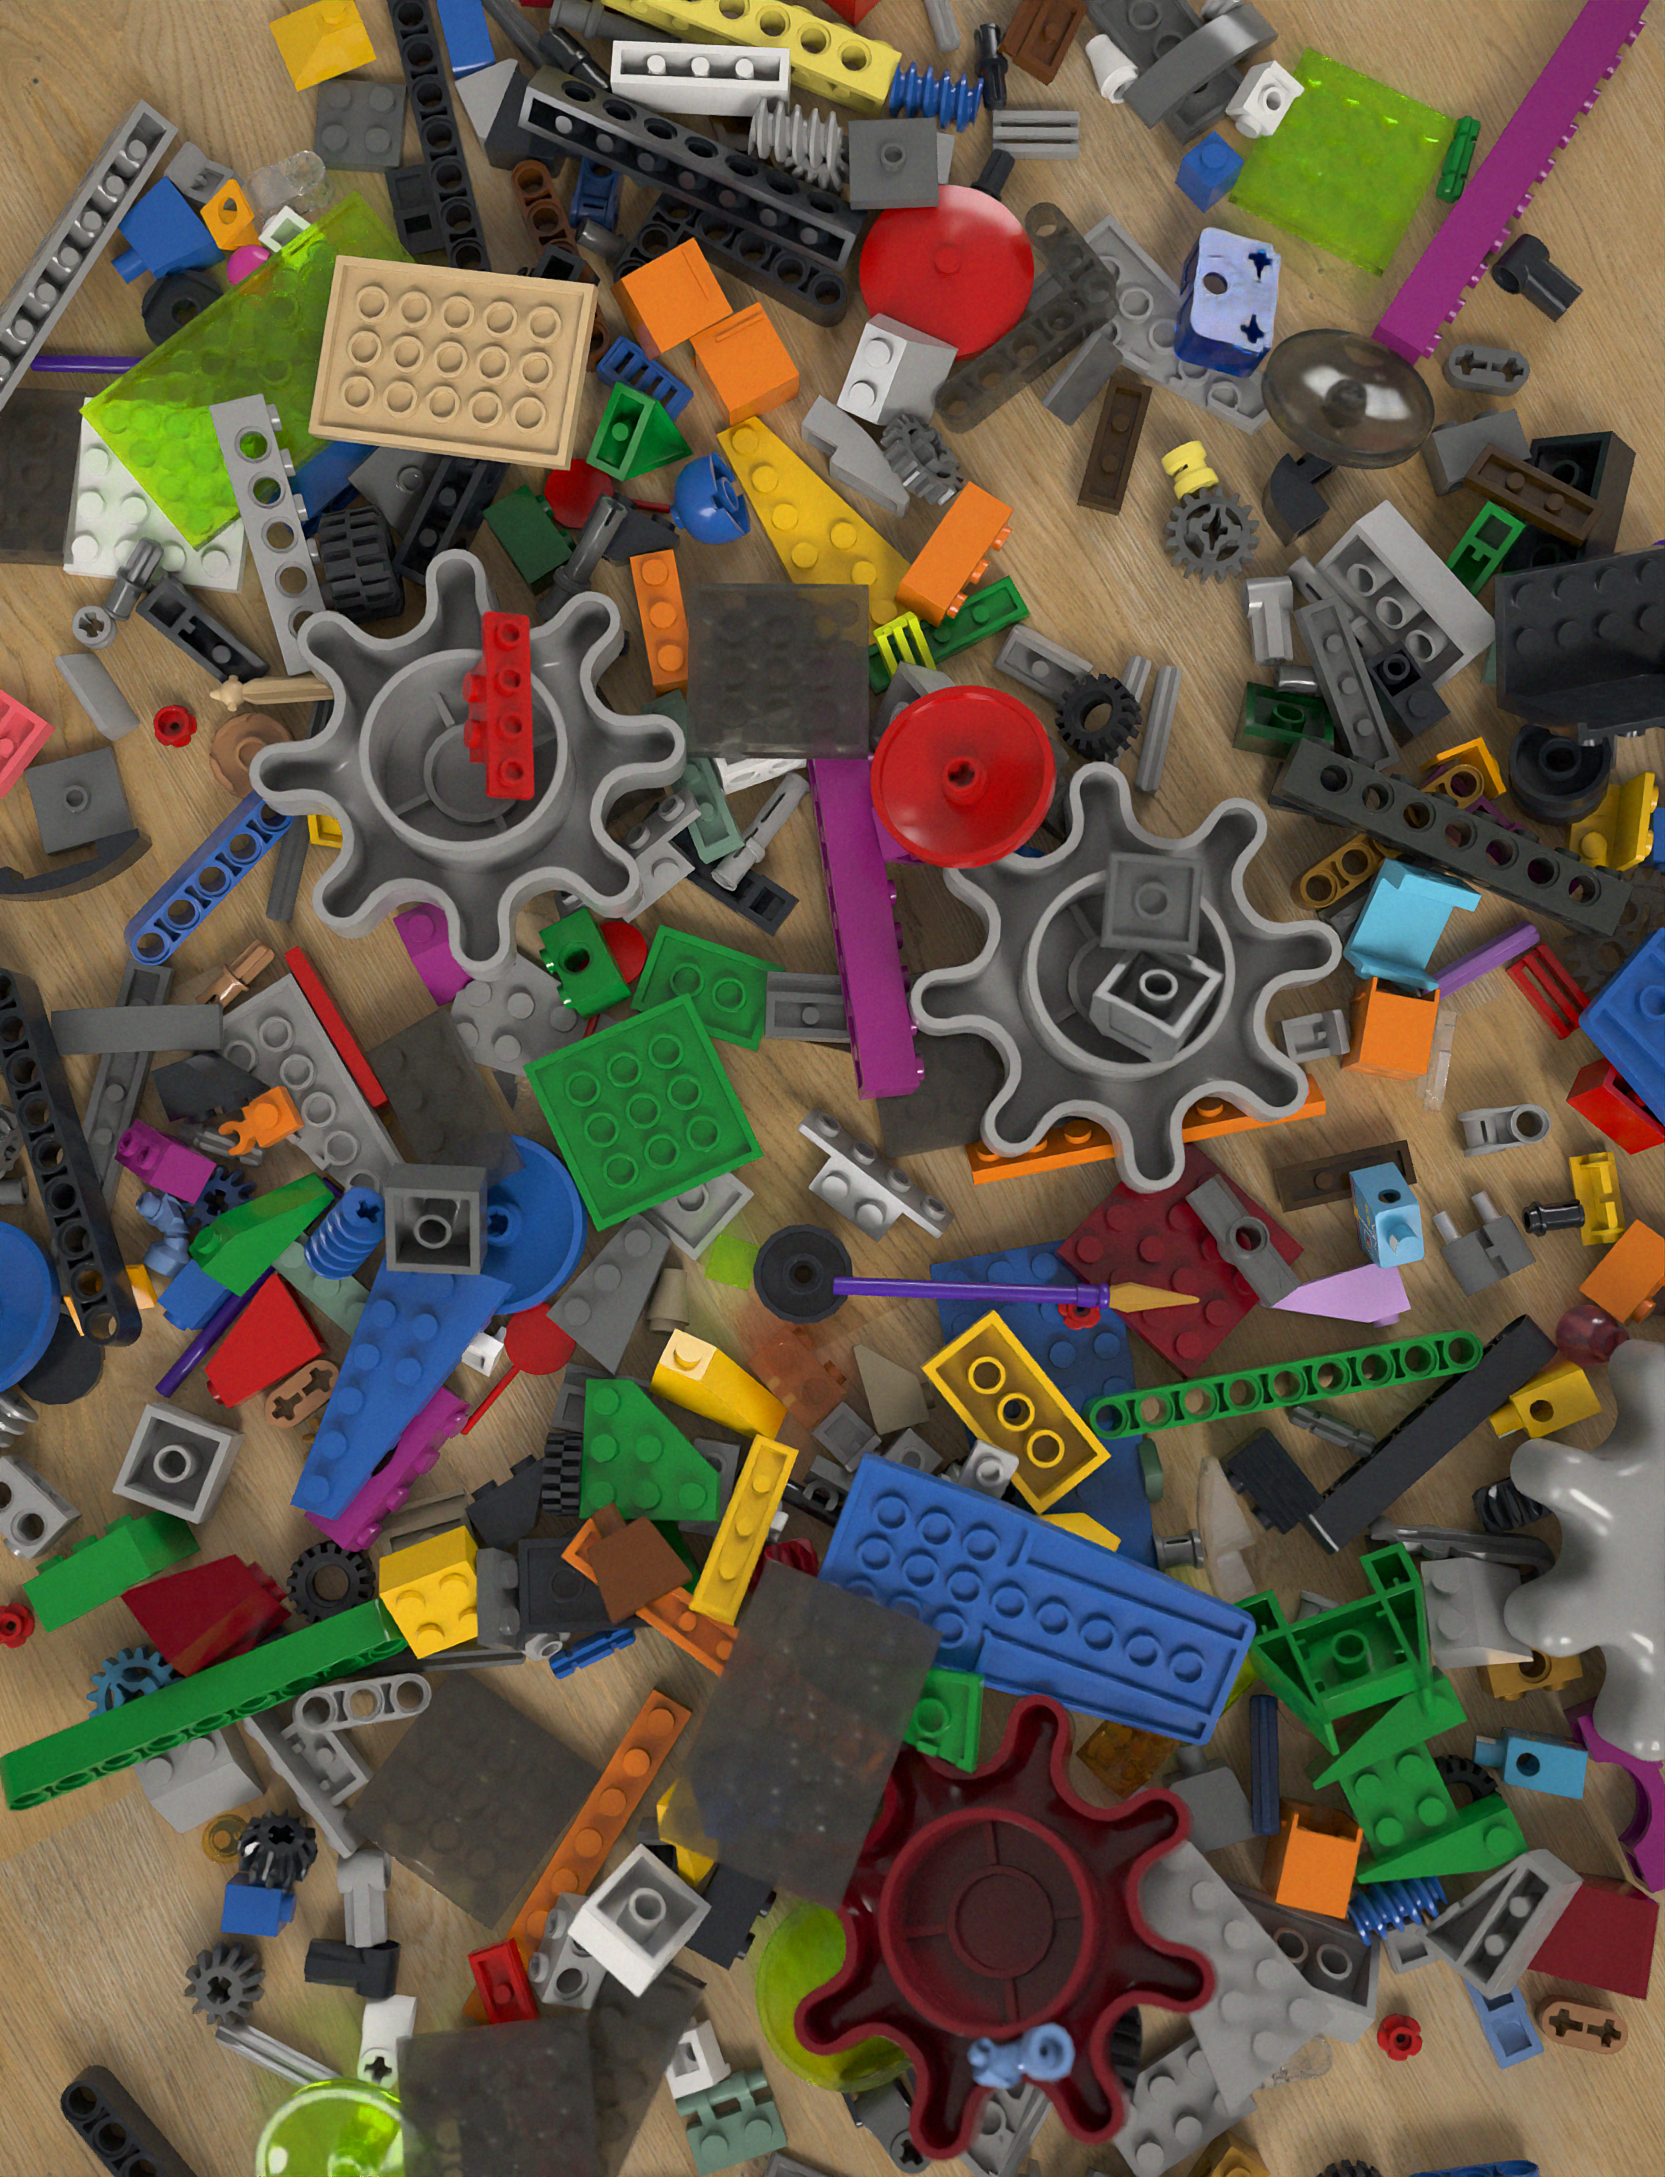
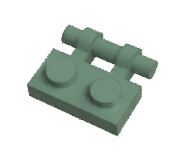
M764 2067L746 2072L745 2068L731 2073L730 2079L675 2099L680 2117L697 2111L701 2118L699 2121L687 2124L685 2131L700 2177L788 2146V2136L774 2094L756 2100L753 2092L769 2085ZM737 2097L740 2106L718 2114L716 2113L715 2104Z

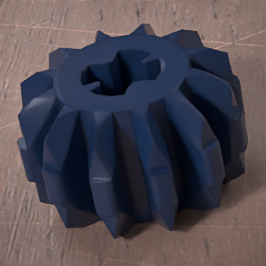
M217 1165L214 1175H210L196 1203L192 1204L186 1200L182 1201L183 1208L195 1210L186 1219L187 1224L194 1226L201 1223L200 1232L203 1228L210 1226L219 1215L256 1199L249 1198L248 1195L254 1192L258 1185L254 1181L243 1183L245 1171L241 1169H235L230 1174L227 1166ZM217 1196H225L224 1201L229 1204L227 1211L219 1210L220 1206L215 1202Z

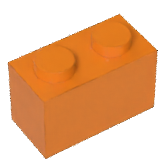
M1636 1219L1578 1289L1627 1328L1633 1321L1641 1324L1656 1306V1303L1651 1299L1662 1286H1665V1239Z

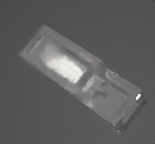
M1211 1455L1201 1458L1196 1505L1197 1528L1202 1543L1204 1568L1214 1597L1232 1605L1257 1593L1238 1551L1255 1542L1218 1459Z

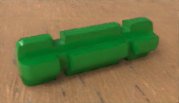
M1464 116L1462 119H1458L1454 126L1452 138L1455 140H1450L1441 173L1442 177L1445 178H1440L1436 190L1437 198L1447 203L1459 200L1463 193L1465 181L1462 178H1467L1476 146L1475 142L1472 141H1477L1481 128L1480 121L1473 119L1472 116Z

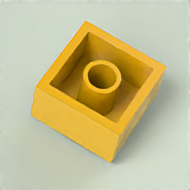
M465 1525L380 1558L379 1595L418 1659L477 1637V1550L479 1549Z

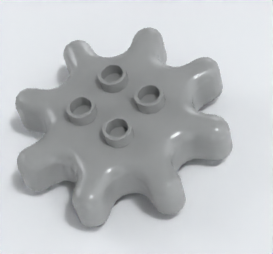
M451 549L441 552L433 558L428 566L426 573L427 605L425 615L418 626L402 636L389 640L374 638L363 632L345 616L331 611L315 613L303 622L298 631V649L314 675L333 691L335 702L332 716L325 729L314 738L265 746L256 753L251 761L249 777L252 787L272 810L281 815H328L339 822L343 835L342 850L335 862L320 877L313 888L312 904L315 913L332 932L349 939L364 937L375 930L385 917L400 904L410 901L427 902L445 911L448 920L449 945L452 956L468 976L478 981L491 982L501 979L509 973L516 962L517 915L523 905L534 896L551 890L567 891L582 900L596 913L609 918L627 916L638 907L642 900L644 888L638 865L631 855L615 843L606 833L607 817L615 800L624 793L637 789L659 788L673 784L682 776L686 769L688 756L682 729L674 720L664 715L656 714L618 715L606 709L597 698V682L603 672L618 657L623 648L625 636L618 607L612 599L600 592L587 591L577 594L570 599L546 624L530 629L534 796L529 800L487 796L485 764L470 763L469 747L464 745L463 731L465 722L469 719L468 702L463 700L462 684L465 675L483 659L482 615L486 611H494L493 594L484 567L478 558L466 550Z
M1092 762L1084 765L1074 774L1064 794L1063 811L1066 824V842L1056 851L1040 858H1025L1012 852L1000 860L979 867H943V878L947 888L954 896L972 908L981 918L985 929L984 946L981 954L973 962L959 967L937 969L925 973L918 979L909 997L908 1012L917 1028L928 1035L978 1034L988 1039L999 1052L1005 1066V1080L999 1093L987 1107L980 1120V1134L983 1143L991 1152L1001 1157L1012 1158L1025 1154L1041 1140L1057 1119L1068 1115L1082 1116L1100 1123L1109 1133L1114 1146L1117 1170L1121 1180L1127 1187L1138 1193L1151 1194L1171 1187L1181 1177L1185 1167L1182 1119L1187 1109L1197 1100L1204 1097H1220L1259 1122H1274L1295 1114L1304 1105L1308 1096V1081L1305 1073L1295 1062L1277 1050L1269 1041L1264 1028L1265 1012L1275 992L1306 987L1329 975L1337 967L1341 959L1342 944L1338 934L1332 927L1319 920H1302L1287 923L1271 922L1259 916L1249 904L1243 890V873L1267 835L1265 815L1255 803L1245 798H1231L1222 801L1212 810L1192 835L1178 840L1164 839L1146 832L1136 821L1132 810L1129 786L1123 773L1117 767L1107 762ZM1109 851L1204 859L1197 953L1192 956L1213 966L1225 976L1193 1030L1171 1061L1152 1063L1148 1057L1109 1036H1102L1089 1017L1093 994L1128 950L1100 947Z
M1633 1339L1617 1346L1610 1356L1608 1374L1617 1402L1618 1416L1615 1428L1602 1444L1591 1451L1584 1452L1577 1448L1537 1438L1528 1440L1519 1446L1512 1457L1510 1472L1515 1487L1526 1497L1545 1505L1556 1514L1561 1523L1563 1541L1560 1558L1553 1569L1542 1577L1521 1585L1511 1593L1505 1604L1504 1620L1508 1631L1513 1637L1548 1655L1556 1657L1571 1656L1599 1645L1605 1656L1607 1671L1604 1684L1594 1706V1728L1602 1739L1641 1760L1660 1761L1665 1759V1344Z

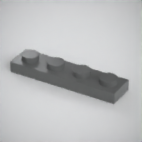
M1340 595L1331 596L1294 611L1295 620L1346 758L1349 759L1350 755H1356L1368 759L1376 765L1375 771L1400 762Z

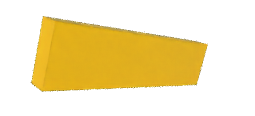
M756 1434L689 1609L731 1626L733 1625L799 1450Z

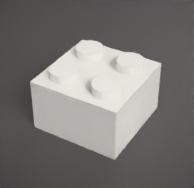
M640 1843L582 1906L567 1933L632 1993L639 1997L695 1933L711 1906Z

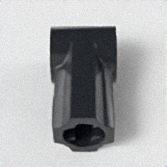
M1522 234L1491 267L1492 278L1505 292L1512 295L1521 293L1556 323L1584 290L1549 261L1550 253L1541 240L1530 234Z
M313 1938L310 1941L305 1958V1982L354 1988V1992L363 1997H391L396 1992L401 1944L387 1939L384 1943L375 1944L370 1947H355L353 1945H346V1941Z

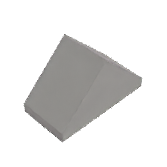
M512 58L454 82L460 104L486 158H488L484 147L486 138L514 71L521 73L519 62Z

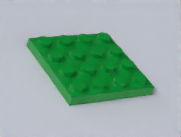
M689 992L523 1066L598 1233L764 1157Z

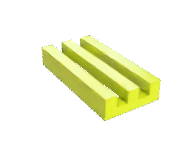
M911 611L872 631L891 680L898 665L886 636L893 633L903 661L916 665L902 630L905 626L909 630L923 667L937 671L918 619Z

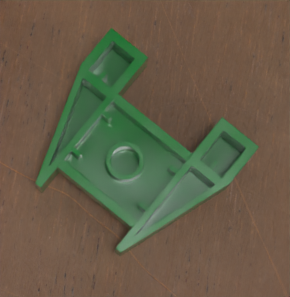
M1403 1542L1359 1557L1366 1588L1370 1596L1288 1625L1273 1589L1231 1603V1605L1249 1612L1254 1618L1256 1631L1247 1651L1254 1672L1332 1755L1339 1754L1340 1752L1330 1720L1416 1690L1429 1720L1437 1719L1426 1601L1421 1578Z
M1436 1665L1432 1666L1437 1719L1429 1720L1416 1690L1370 1706L1336 1738L1339 1754L1332 1755L1326 1748L1304 1768L1315 1790L1336 1780L1338 1781L1358 1825L1363 1829V1836L1370 1850L1358 1855L1354 1874L1359 1883L1486 1871L1530 1851L1510 1807L1497 1792L1456 1810L1424 1740L1457 1726L1468 1719L1448 1677Z

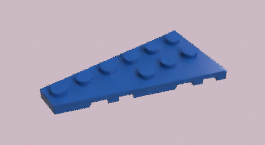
M385 1252L290 1505L331 1520H338L372 1477V1471L388 1450H393L403 1437L401 1434L415 1415L419 1416L463 1359L462 1354L479 1333H483L492 1321L491 1317L505 1299L508 1300L518 1286L482 1273L480 1275L387 1271Z

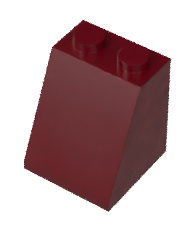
M236 1554L129 1589L120 1596L166 1661L186 1677L249 1652L292 1615L282 1602L288 1595L272 1575L268 1576L256 1561L247 1565Z
M1574 1871L1584 1881L1526 1969L1647 2001L1660 1904L1627 1880Z

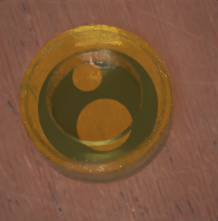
M224 1814L215 1818L205 1828L202 1835L201 1843L205 1855L217 1864H230L237 1861L239 1855H237L238 1850L236 1848L239 1836L245 1831L246 1821L234 1814Z

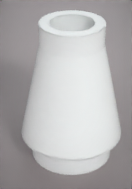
M1098 35L1088 43L1086 53L1091 60L1101 95L1104 98H1109L1112 103H1121L1124 101L1122 98L1124 92L1139 78V69L1111 42L1108 35Z

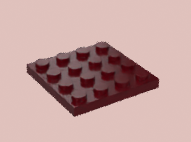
M1192 1141L1183 1143L1185 1167L1180 1179L1171 1187L1151 1194L1138 1193L1128 1188L1121 1180L1053 1252L1084 1284H1096L1097 1287L1099 1283H1107L1109 1286L1132 1282L1198 1297L1200 1299L1198 1303L1124 1312L1109 1307L1183 1380L1191 1377L1260 1300L1237 1267L1226 1262L1220 1256L1217 1250V1240L1185 1197L1219 1173L1250 1216L1260 1219L1266 1225L1271 1244L1289 1267L1304 1251L1282 1227ZM1236 1231L1235 1239L1237 1244L1242 1249L1250 1251L1251 1243L1248 1236L1240 1231Z

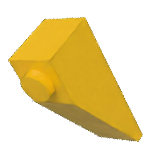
M676 1328L657 1364L648 1388L649 1392L753 1440L756 1434L775 1440L789 1409L717 1347Z

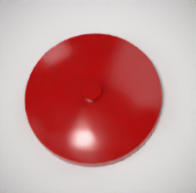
M938 185L939 206L887 208L875 221L862 248L859 270L860 291L870 319L880 313L959 348L954 362H961L979 357L993 350L1017 328L1031 298L1034 283V258L1031 245L1023 227L1016 217L999 201L972 188L957 185Z
M959 685L947 687L929 693L914 701L897 715L887 727L877 745L872 761L870 775L871 795L875 810L883 826L898 845L919 860L940 867H979L1011 854L1021 847L1039 828L1053 800L1056 786V761L1053 748L1042 724L1022 702L1005 692L985 686Z

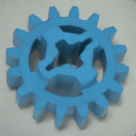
M148 1645L137 1647L134 1655L129 1647L122 1649L118 1652V1660L110 1657L101 1663L106 1673L98 1672L92 1675L90 1679L99 1688L86 1695V1699L97 1702L98 1707L88 1714L89 1718L133 1701L139 1689L147 1695L188 1677L185 1675L177 1677L174 1672L176 1669L169 1663L164 1662V1657L159 1650L152 1656H149ZM130 1667H144L153 1672L151 1674H140L135 1668L131 1670ZM112 1691L114 1692V1707L111 1698Z

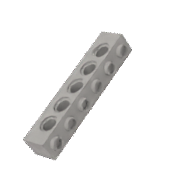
M261 393L208 406L288 675L311 671L299 652L297 645L298 634L294 629V620L301 612L307 611L315 614L333 609L334 604L327 582L318 584L313 566L321 565L322 563L315 539L305 540L300 522L309 519L301 493L292 495L287 477L296 474L288 448L279 450L274 432L281 431L282 426L275 403L266 405ZM252 434L262 436L268 445L266 453L258 459L246 457L241 450L243 440ZM270 479L279 484L281 494L276 502L263 504L256 499L255 487L262 480ZM276 524L288 525L294 532L292 544L285 549H277L269 544L268 532ZM289 568H298L307 576V585L300 593H288L281 585V576Z

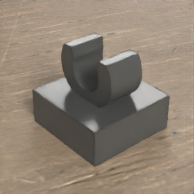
M817 1455L803 1479V1482L808 1485L802 1493L801 1501L807 1504L814 1492H822L827 1498V1504L822 1513L828 1515L836 1507L838 1501L842 1503L847 1497L855 1475Z

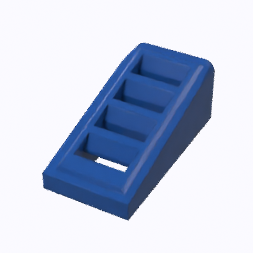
M620 335L597 366L599 380L611 389L614 388L617 380L631 385L629 383L639 369H642L645 373L633 387L645 393L656 379L660 384L650 396L659 400V402L669 389L673 391L675 395L664 409L674 423L694 397V392L654 359L649 361L639 346L625 336ZM626 359H628L629 363L626 365L623 371L620 374H618L617 371L623 365Z

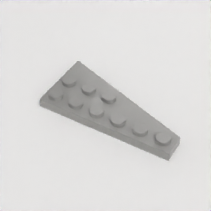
M1110 213L1034 279L1026 313L1083 344L1093 331L1100 332L1122 352L1124 358L1120 363L1121 365L1252 436L1284 407L1286 400Z
M517 953L516 965L501 979L491 982L475 980L470 982L465 989L456 993L438 1052L528 1079L523 1069L524 1065L582 1040L589 1019L585 1021L576 1008L571 1010L566 1008L556 989L557 986L562 984L561 982ZM601 1012L594 1034L616 1025L618 1022L604 1012Z
M289 973L223 1016L224 1050L213 1051L262 1082L264 1090L248 1096L249 1102L277 1086H285L305 1124V1127L286 1138L312 1158L311 1161L322 1171H327L345 1188L346 1192L353 1187L363 1186L373 1189L385 1199V1185L394 1163L405 1162L375 1109L371 1107L296 976L293 973ZM199 1050L189 1052L194 1055H199L211 1050Z
M1141 1785L1124 1801L1128 1800L1137 1793L1146 1790L1144 1785ZM1189 1841L1183 1849L1159 1863L1149 1873L1144 1885V1903L1151 1924L1160 1934L1171 1940L1199 1948L1206 1952L1216 1964L1219 1973V1990L1214 2001L1205 2009L1187 2014L1191 2021L1225 2110L1230 2114L1333 2019L1335 2015Z

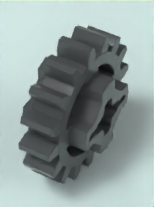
M902 414L882 431L884 437L880 440V443L887 449L883 455L888 459L889 466L892 467L891 470L894 473H898L903 481V486L908 491L916 494L918 498L925 495L931 505L937 501L940 506H943L962 490L963 487L960 483L964 480V477L957 471L961 466L957 462L951 448H948L942 440V434L931 426L929 427L927 423L920 426L915 416L908 419Z
M1202 487L1197 493L1196 500L1189 494H1185L1181 500L1182 508L1173 506L1169 514L1172 522H1166L1163 529V534L1171 537L1166 540L1163 546L1164 551H1175L1176 553L1170 565L1172 567L1179 566L1180 564L1186 566L1183 574L1185 579L1189 578L1193 572L1198 573L1201 585H1204L1211 575H1214L1218 585L1223 584L1227 571L1231 576L1237 578L1243 570L1241 564L1249 566L1254 558L1250 550H1256L1260 543V538L1251 535L1257 531L1260 525L1259 521H1248L1247 519L1253 507L1246 505L1240 508L1236 505L1240 497L1238 493L1232 495L1229 500L1223 498V487H1218L1214 496H1209L1205 487ZM1207 510L1206 514L1201 518L1191 517L1198 512ZM1211 523H1213V536L1217 541L1210 550L1211 541L1209 540V533L1206 531H1208ZM1232 551H1236L1231 557L1216 562L1217 557L1221 554H1231Z

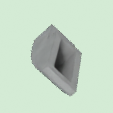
M819 395L801 423V440L831 457L829 463L830 477L904 520L908 513L910 498L899 475L891 470L892 467L889 466L888 459L884 457V452L851 417Z

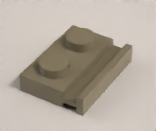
M461 1487L406 1503L396 1512L391 1511L380 1525L382 1527L380 1539L384 1557L464 1525L479 1549L474 1523L465 1511V1508L469 1506L467 1490Z

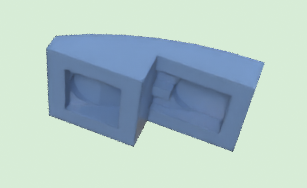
M1462 1978L1479 2023L1500 2069L1503 2070L1545 2052L1526 2012L1525 2007L1527 2005L1517 1983L1510 1993L1488 2000L1466 1979Z

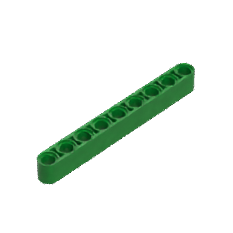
M1439 1330L1099 1395L1089 1399L1084 1404L1081 1411V1419L1095 1436L1104 1439H1118L1469 1371L1480 1363L1483 1356V1347L1480 1339L1469 1331ZM1457 1339L1461 1344L1462 1353L1460 1358L1454 1362L1449 1356L1448 1348L1450 1343ZM1411 1347H1414L1419 1354L1418 1365L1413 1370H1410L1405 1363L1406 1352ZM1371 1355L1376 1362V1370L1374 1375L1367 1379L1362 1373L1361 1364L1366 1356ZM1328 1363L1333 1371V1379L1328 1386L1323 1387L1318 1381V1371L1323 1364ZM1284 1371L1289 1377L1290 1386L1285 1394L1279 1396L1274 1389V1379L1278 1373ZM1240 1379L1245 1384L1246 1396L1241 1403L1234 1404L1229 1396V1390L1231 1385ZM1197 1388L1203 1396V1403L1198 1411L1191 1413L1185 1405V1397L1191 1389ZM1153 1396L1159 1404V1412L1153 1420L1146 1421L1141 1415V1405L1146 1398ZM1110 1405L1115 1412V1421L1110 1428L1101 1430L1096 1423V1414L1102 1406Z
M382 1598L366 1602L5 1754L0 1758V1780L6 1807L10 1811H22L44 1804L393 1656L406 1648L408 1642Z

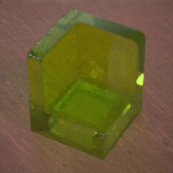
M717 1234L704 1278L748 1290L753 1276L754 1264L761 1246Z

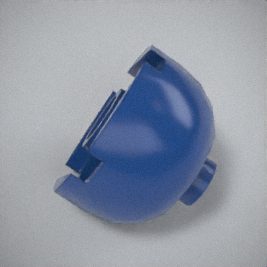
M717 452L701 456L683 468L675 481L673 489L675 503L670 505V512L676 526L680 530L686 528L694 539L703 544L722 545L745 536L750 532L751 525L743 494L737 497L731 485L737 479L725 459Z

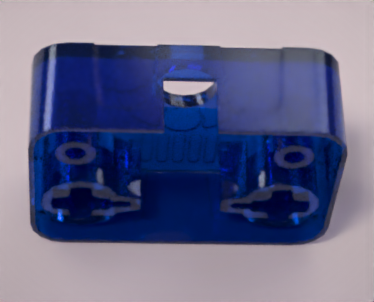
M1215 227L1205 228L1200 233L1183 263L1180 295L1183 294L1187 286L1188 294L1177 312L1173 344L1174 352L1181 360L1239 378L1250 377L1255 372L1273 344L1274 316L1277 307L1279 271L1281 269V254L1274 253L1275 247L1273 245L1232 234L1229 231ZM1207 276L1219 278L1225 286V293L1218 295L1209 292L1204 285L1203 279Z

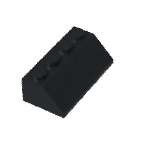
M1613 431L1532 439L1530 446L1532 458L1528 461V464L1601 502L1607 507L1603 516L1580 549L1521 518L1530 526L1505 559L1502 573L1614 553L1636 453Z

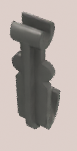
M1379 1515L1368 1525L1370 1535L1364 1536L1368 1554L1403 1542L1408 1554L1423 1555L1436 1560L1447 1557H1469L1482 1561L1527 1563L1536 1566L1531 1572L1520 1575L1521 1585L1542 1577L1552 1570L1556 1564L1554 1554L1549 1545L1538 1537L1508 1532L1497 1534L1481 1530L1448 1529L1430 1524L1420 1526L1395 1525L1388 1517Z

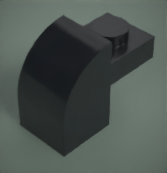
M1335 442L1322 451L1317 446L1300 457L1297 462L1287 453L1277 463L1265 485L1262 495L1263 513L1269 526L1285 547L1319 525L1330 509L1313 486L1332 474L1342 461L1344 454Z

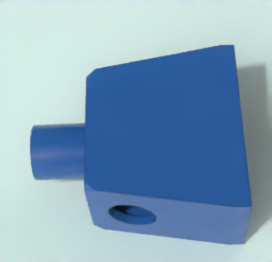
M165 176L123 217L117 226L131 247L110 262L128 285L147 270L158 280L167 274L170 278L176 275H184L182 271L186 270L201 273L221 263L226 258L217 246L213 236L168 177Z

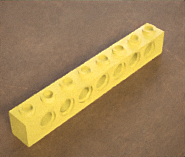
M599 0L603 5L696 44L790 48L791 84L876 120H879L894 81L898 62H900L902 53L895 51L884 41L869 40L853 33L844 24H831L813 16L804 7L797 5L789 6L777 0H698L695 2H688L686 0ZM731 11L738 14L739 18L728 19L722 13ZM766 28L775 29L780 35L768 36L762 30ZM803 46H815L820 52L816 54L809 53L803 49ZM843 63H855L860 67V70H849Z

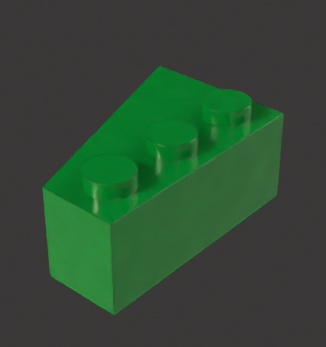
M162 1510L152 1512L135 1521L128 1514L105 1526L104 1530L107 1536L98 1540L96 1534H93L69 1547L73 1554L71 1557L64 1560L62 1554H59L35 1567L39 1575L22 1586L47 1634L98 1608L147 1578L149 1579L159 1574L168 1566L200 1551L201 1549L186 1520Z

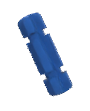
M634 1629L599 1631L573 1644L570 1647L571 1650L567 1651L565 1648L551 1656L549 1664L552 1672L557 1679H562L575 1673L576 1667L579 1666L580 1669H583L613 1654L615 1648L618 1647L621 1650L633 1644L636 1640Z

